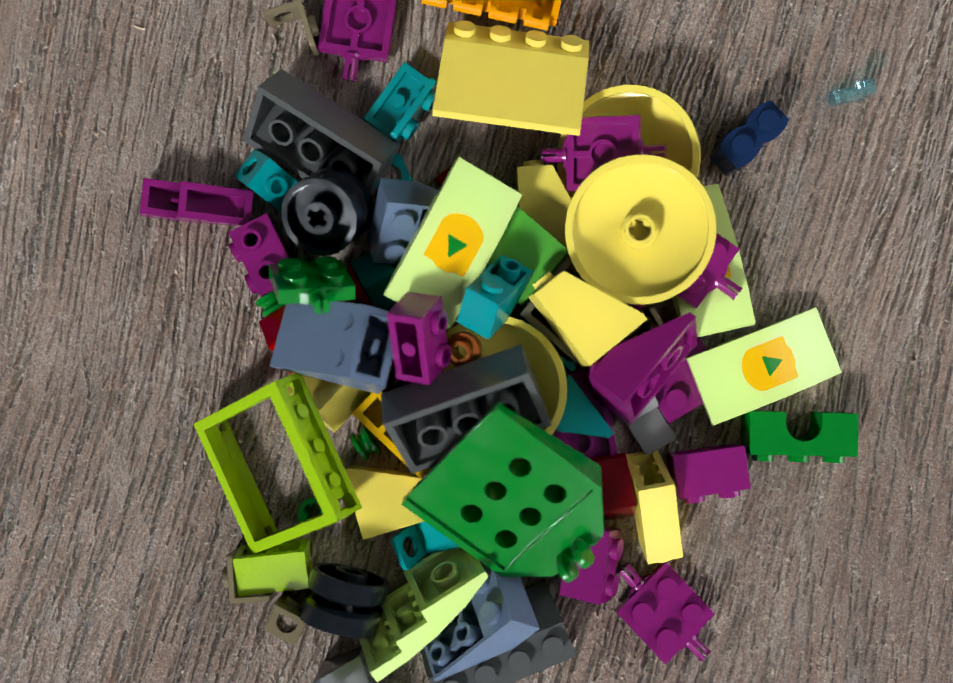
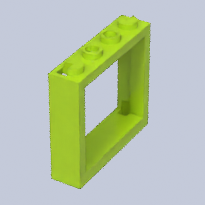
M295 373L273 381L193 424L252 555L336 523L362 508L301 374ZM287 386H291L294 395H290ZM271 398L323 512L320 515L279 531L276 529L227 421ZM219 424H220V427H221V429H222L221 432H220V430H219V428H218V426H217V425H219ZM339 498H342L345 507H341L338 501ZM264 528H267L269 535L266 534Z

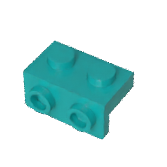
M404 62L365 115L364 121L398 143H401L403 139L409 141L419 127L420 123L417 120L424 110L430 112L433 109L437 80L433 77L428 79Z

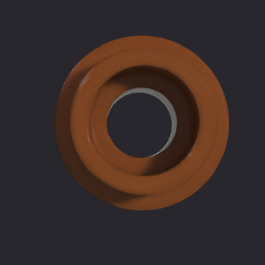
M460 331L450 336L447 340V345L451 347L450 362L454 366L458 367L481 358L482 345L475 335ZM459 345L465 348V357L459 352Z

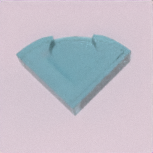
M870 78L855 82L856 87L837 88L829 92L827 95L829 107L865 100L877 91L875 79Z

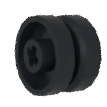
M328 167L317 170L308 177L303 178L287 191L282 202L281 219L287 235L296 246L309 254L329 256L342 251L367 230L373 214V201L369 189L357 175L347 169Z
M324 562L312 565L308 585L315 593L304 597L299 615L301 620L313 628L337 636L350 638L375 637L378 633L382 617L375 606L382 605L386 601L390 585L388 580L370 571L343 564Z

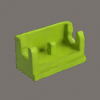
M309 538L289 540L253 555L248 545H240L232 559L238 596L310 589L308 580L312 568Z

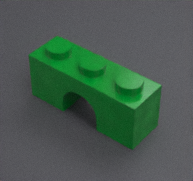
M753 410L741 415V445L745 446L746 454L752 455L753 461L771 462L774 461V455H787V461L809 462V456H822V462L845 463V457H858V414L811 411L809 430L802 437L795 439L787 430L786 412Z

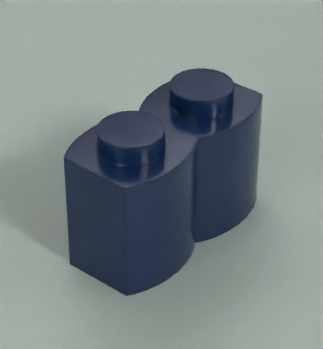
M773 101L765 102L755 108L737 128L728 133L714 147L709 158L726 176L731 175L751 162L764 146L778 137L787 126L789 118Z

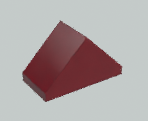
M619 453L590 458L601 466L604 521L634 516L637 503L626 454Z

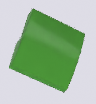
M517 205L484 271L501 255L515 259L521 265L534 271L532 278L517 302L524 307L530 300L528 296L535 291L532 284L550 271L552 274L569 253L562 243Z

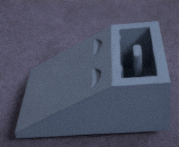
M381 178L367 235L373 263L399 264L414 232L419 228L434 196L440 190L414 181Z
M334 301L330 302L328 313L323 315L321 310V315L314 311L311 304H286L269 367L380 394L386 386L393 357L386 314L388 311L363 304Z
M481 563L488 575L486 581L466 607L437 637L424 647L435 681L442 680L512 650L540 629L520 577H501Z

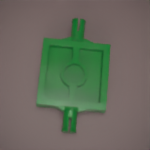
M298 255L295 259L285 258L279 260L278 263L269 264V278L279 305L311 304L317 314L321 315L322 310L324 315L330 310V302L355 300V284L342 260L323 256L316 258L315 261H309L306 255H303V260L301 255Z

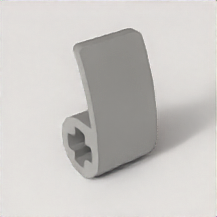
M655 396L631 425L625 422L646 455L651 454L676 438L659 411V404Z

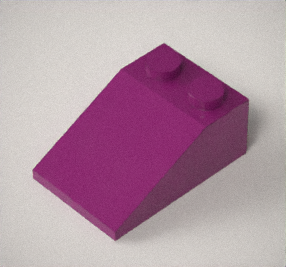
M688 312L613 347L606 356H601L590 368L589 375L596 400L631 425L696 347V316Z

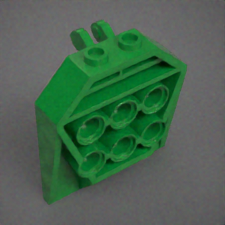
M498 402L403 497L401 503L405 508L501 577H554L559 573L564 582L570 583L579 576L576 563L580 568L586 569L595 562V556L590 546L596 545L604 534L601 466Z

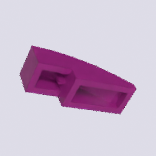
M143 178L139 217L242 226L251 221L254 191L185 181L177 183Z

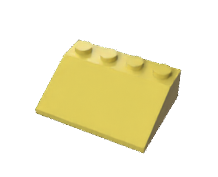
M465 20L448 22L432 116L580 136L589 60V40H582L575 35H565L563 37L546 35L539 30H530L528 32L516 31L502 25L492 27L479 26Z

